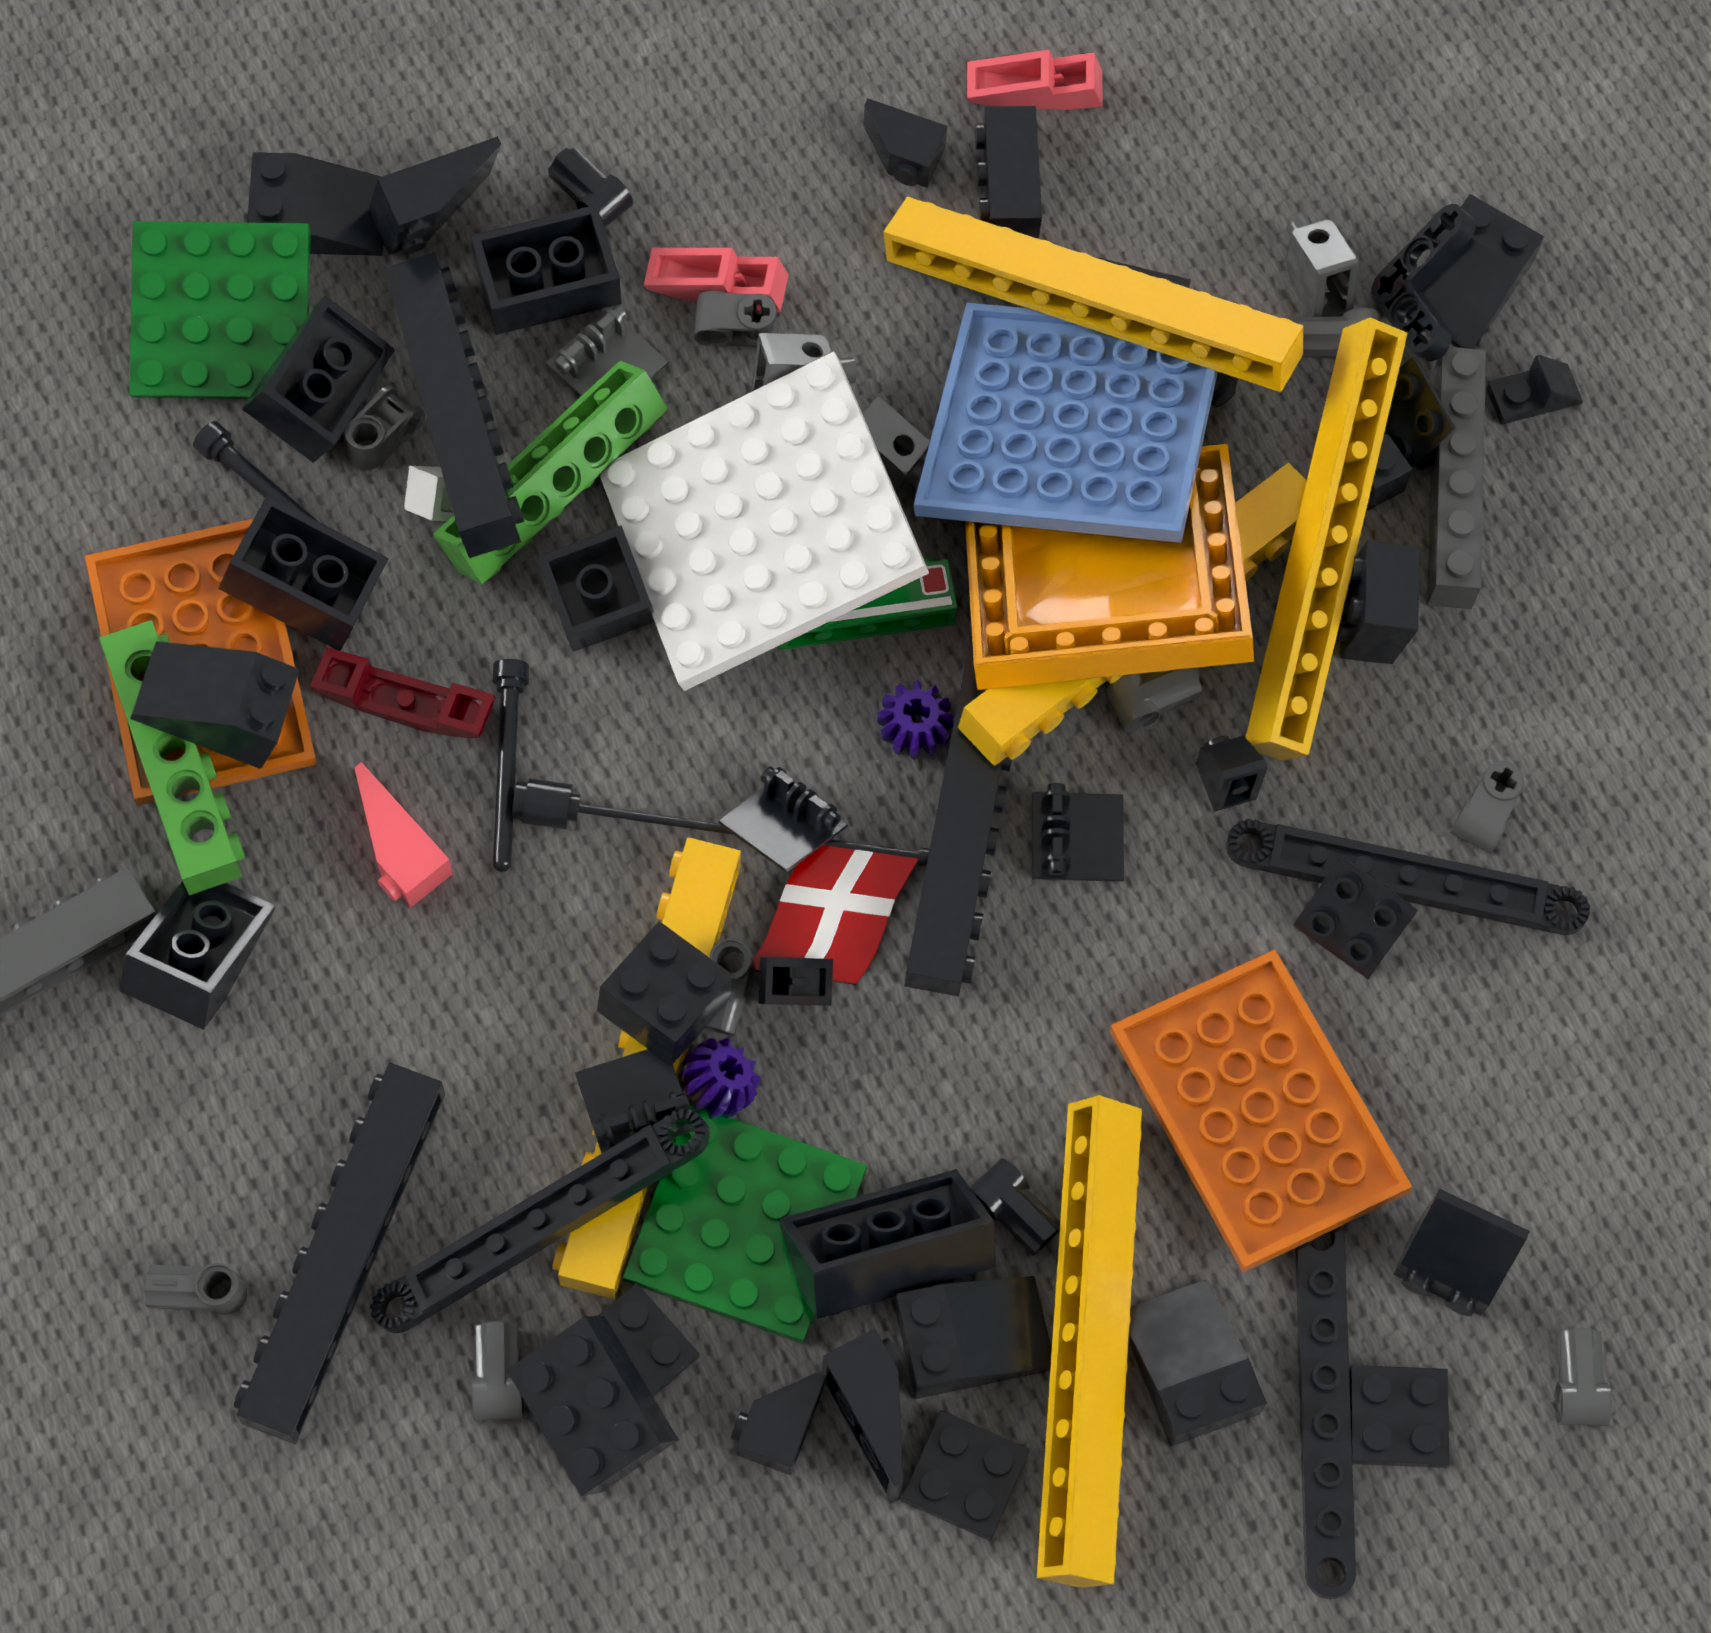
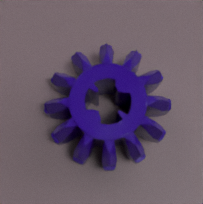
M919 680L914 682L913 690L908 691L904 685L899 683L895 690L896 696L886 694L882 699L884 710L877 714V723L884 726L881 729L880 736L883 741L894 740L892 750L895 754L901 752L907 746L910 747L909 754L913 760L918 757L920 747H923L926 753L932 756L936 753V743L946 745L949 741L950 733L947 730L953 728L955 720L952 714L947 713L951 708V702L949 698L937 699L939 689L936 685L925 692L922 691V684ZM911 715H919L921 723H912Z
M711 1037L708 1040L702 1041L696 1048H693L685 1055L682 1062L683 1068L677 1078L687 1085L683 1093L694 1099V1111L705 1108L710 1119L720 1115L728 1119L736 1116L743 1108L745 1109L754 1101V1097L757 1095L755 1089L758 1087L761 1078L752 1071L757 1061L747 1060L743 1055L745 1046L734 1049L728 1037L719 1041Z

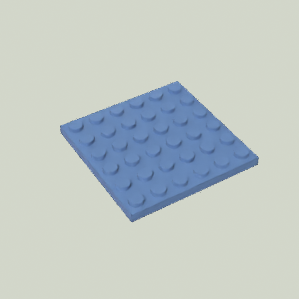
M966 303L913 504L915 516L1182 543L1218 371L1029 308Z

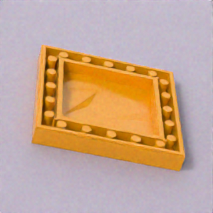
M1228 444L1202 446L1182 543L965 521L973 658L977 690L1254 662L1253 636Z

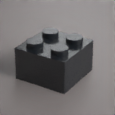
M622 525L537 557L566 637L573 651L655 622L652 616L654 610Z
M1367 541L1358 555L1354 556V564L1336 641L1340 642V658L1393 664L1418 631L1420 548Z
M659 921L600 986L597 1012L672 1066L729 1001L734 975Z

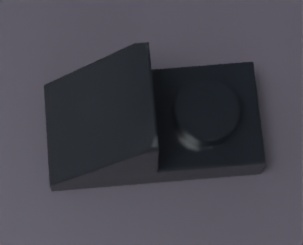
M1542 355L1535 356L1529 371L1488 381L1486 386L1500 425L1583 403L1569 365Z

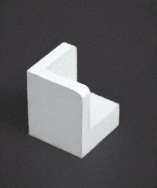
M409 466L404 504L405 510L431 521H448L454 515L441 467Z

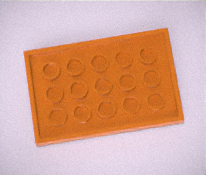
M253 519L85 555L101 637L152 620L157 634L167 633L170 643L257 652L295 667L286 624L218 589L228 565ZM106 660L135 803L138 806L155 802ZM145 672L141 673L137 680L142 681ZM298 676L278 743L261 769L196 745L199 754L209 752L217 778L209 780L212 789L317 765ZM181 749L172 750L164 759L167 761L178 760L184 755L185 751ZM189 789L184 791L180 796L199 791L196 789Z
M1275 949L1110 1026V1034L1242 1273L1411 1192L1412 1185Z

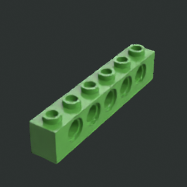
M619 361L507 465L514 488L506 490L508 498L517 497L524 522L516 524L521 540L520 543L469 558L458 532L454 515L433 534L458 573L480 584L495 576L500 571L502 565L519 549L527 546L532 541L533 536L550 520L558 517L570 501L581 491L590 487L603 470L616 458L624 455L626 449L636 439L653 428L656 421L668 408L646 371Z
M150 620L99 637L188 894L192 895L241 878L242 874L237 862L246 858L237 832L228 835L223 821L230 819L231 815L223 792L213 794L209 780L217 778L209 752L199 754L196 744L130 719L142 683L137 678L146 671L156 641L170 643L167 633L158 635L153 621ZM181 749L185 751L184 755L178 760L167 761L164 759L172 750ZM196 789L199 791L197 797L191 801L184 802L178 800L179 796L186 790ZM208 829L214 831L211 838L205 842L192 841L193 836L201 830Z

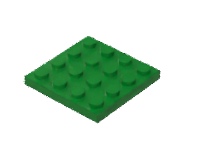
M133 221L129 395L132 398L249 399L263 376L309 316L310 225L307 223Z
M689 1103L690 1110L697 1113L707 1123L710 1131L709 1143L698 1157L660 1179L624 1272L623 1281L633 1285L637 1283L641 1288L804 1344L814 1313L800 1293L781 1232L779 1219L857 1197L867 1165L733 1118L726 1119L723 1115L710 1119L706 1109L702 1108L694 1111L695 1105ZM695 1132L676 1137L674 1144L677 1146H684V1143L689 1144V1140L694 1139L692 1136Z

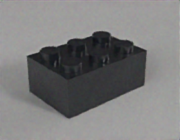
M597 205L470 235L474 263L495 335L622 304L620 277Z
M267 495L231 559L218 589L341 651L389 558Z
M605 1315L584 1316L507 1369V1372L581 1497L601 1493L679 1440Z

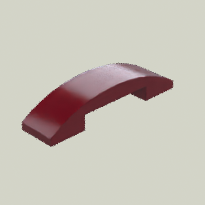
M328 647L324 651L310 685L312 691L349 708L417 730L464 738L481 737L496 699L495 694L452 683L450 688L372 667L367 658Z

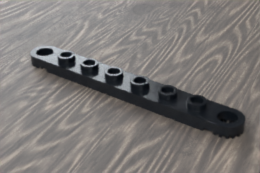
M1246 819L1245 821H1239L1232 827L1226 841L1229 857L1242 867L1322 884L1339 858L1343 856L1355 863L1357 867L1371 877L1376 878L1378 882L1387 886L1388 889L1406 902L1560 935L1577 933L1583 928L1590 915V904H1588L1587 896L1584 897L1583 892L1575 890L1572 886L1568 888L1567 886L1550 884L1544 880L1286 825H1273L1259 822L1256 819L1255 821ZM1243 834L1256 835L1261 840L1263 848L1255 854L1244 853V850L1240 849V846L1237 844V839ZM1558 901L1572 903L1578 912L1577 919L1573 921L1568 920V922L1564 919L1560 920V917H1556L1557 914L1554 912V904Z
M680 1109L677 1112L672 1111L670 1116L667 1115L653 1126L645 1127L405 1271V1275L392 1281L390 1284H384L382 1289L379 1288L377 1290V1295L372 1297L373 1304H370V1309H372L371 1317L374 1318V1321L379 1326L384 1327L386 1331L391 1333H402L411 1329L698 1157L709 1143L710 1131L707 1123L690 1109ZM692 1124L695 1127V1134L692 1136L694 1139H690L689 1144L684 1143V1146L674 1144L675 1132L683 1125ZM404 1296L407 1301L405 1302L407 1308L404 1307L403 1309L405 1311L404 1314L401 1312L400 1317L396 1316L395 1319H388L386 1308L390 1301L396 1297Z
M1342 1226L1330 1231L1333 1244L1327 1250L1314 1249L1308 1242L1295 1248L1305 1579L1308 1587L1314 1594L1320 1598L1330 1600L1345 1595L1352 1588L1356 1578L1345 1236ZM1325 1560L1337 1562L1344 1572L1342 1583L1336 1587H1328L1322 1584L1317 1576L1319 1563Z

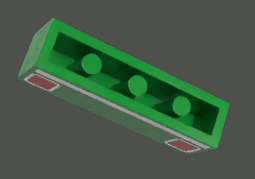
M923 558L929 574L779 645V650L955 625L957 603L948 559L936 561L933 558Z

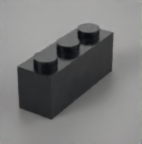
M985 106L983 123H976L975 147L976 149H984V160L977 161V185L985 186L986 198H979V220L1000 227H1007L1033 238H1039L1042 207L1036 106Z

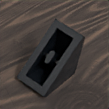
M761 956L758 1004L831 1006L833 959Z

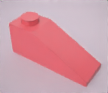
M360 762L354 769L381 878L377 881L392 901L395 902L401 898L411 908L453 874L450 859L366 766Z

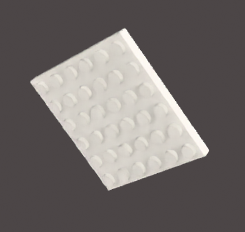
M835 352L817 359L616 458L599 474L618 526L622 525L654 610L652 616L675 677L684 691L929 574L844 369Z

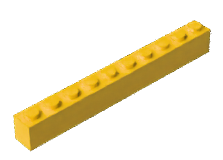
M907 196L883 231L888 262L1278 392H1282L1303 356V325L1294 323L1287 318H1279L1252 309L1247 305L1236 304L1212 296L1207 292L1196 291L1172 283L1164 278H1156L1132 270L1124 265H1116L1092 257L1087 253L1076 252L1055 245L1047 240L1033 238L1007 227H1000L975 219L970 215L938 207L930 202H923Z
M1371 317L1345 327L1342 330L1245 737L1259 753L1281 761L1308 756L1352 573L1354 556H1356L1408 334Z
M1289 462L1235 502L1245 582L1255 574L1258 569L1257 565L1266 558L1270 561L1277 559L1290 544L1289 541L1294 536L1307 480ZM1123 675L988 689L964 707L958 729L996 766L1006 757L1013 760L1020 756L1030 745L1032 737L1040 731L1044 734L1051 732L1063 720L1066 711L1073 706L1077 709L1082 708L1096 695V688L1106 681L1112 684Z
M687 837L683 852L676 850L672 858L669 877L675 878L671 894L663 892L656 919L662 920L664 925L709 958L713 947L720 940L741 867V850ZM621 1030L618 1047L624 1049L622 1057L647 1050L646 1047ZM688 1048L673 1064L677 1077L683 1068L682 1062ZM598 1142L594 1153H585L582 1165L601 1154ZM648 1187L571 1232L567 1243L559 1242L552 1269L559 1271L560 1286L616 1300Z
M1100 1095L1068 1103L1037 1563L1038 1579L1081 1588L1114 1584L1142 1117L1141 1108Z

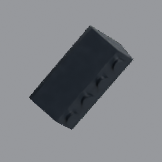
M957 1169L779 1219L781 1232L800 1293L817 1319L829 1315H837L843 1311L870 1303L882 1302L896 1296L898 1293L931 1287L932 1285L971 1276L977 1272L996 1267L994 1220Z

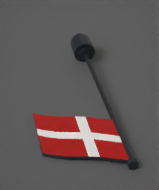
M529 778L528 782L517 781L512 817L523 819V824L567 830L568 822H577L579 813L732 834L720 824L580 804L581 795L573 794V784ZM833 839L828 841L800 862L788 879L768 935L754 958L756 962L755 972H760L761 956L833 959L832 982L856 985L867 971L877 953L896 898L917 862L919 866H927L930 849L920 847V852Z

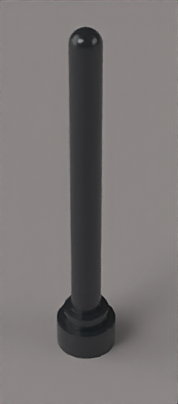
M217 421L208 423L197 434L193 442V448L207 460L212 458L216 462L222 460L264 498L268 495L318 521L233 447L234 442L230 439L231 433Z
M500 659L493 663L492 682L497 685V692L501 693L493 866L499 872H505L511 866L512 809L515 793L519 694L523 693L524 687L529 684V664L519 659Z

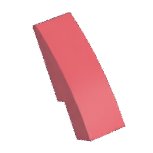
M1042 50L967 62V99L969 103L986 106H1036V109L1074 110L1102 107V68L1095 52L1053 58L1050 50Z
M652 248L644 287L646 290L669 297L697 302L698 295L706 291L762 294L773 300L776 305V312H781L789 275L778 257H737L733 248ZM758 304L757 310L761 311V306Z

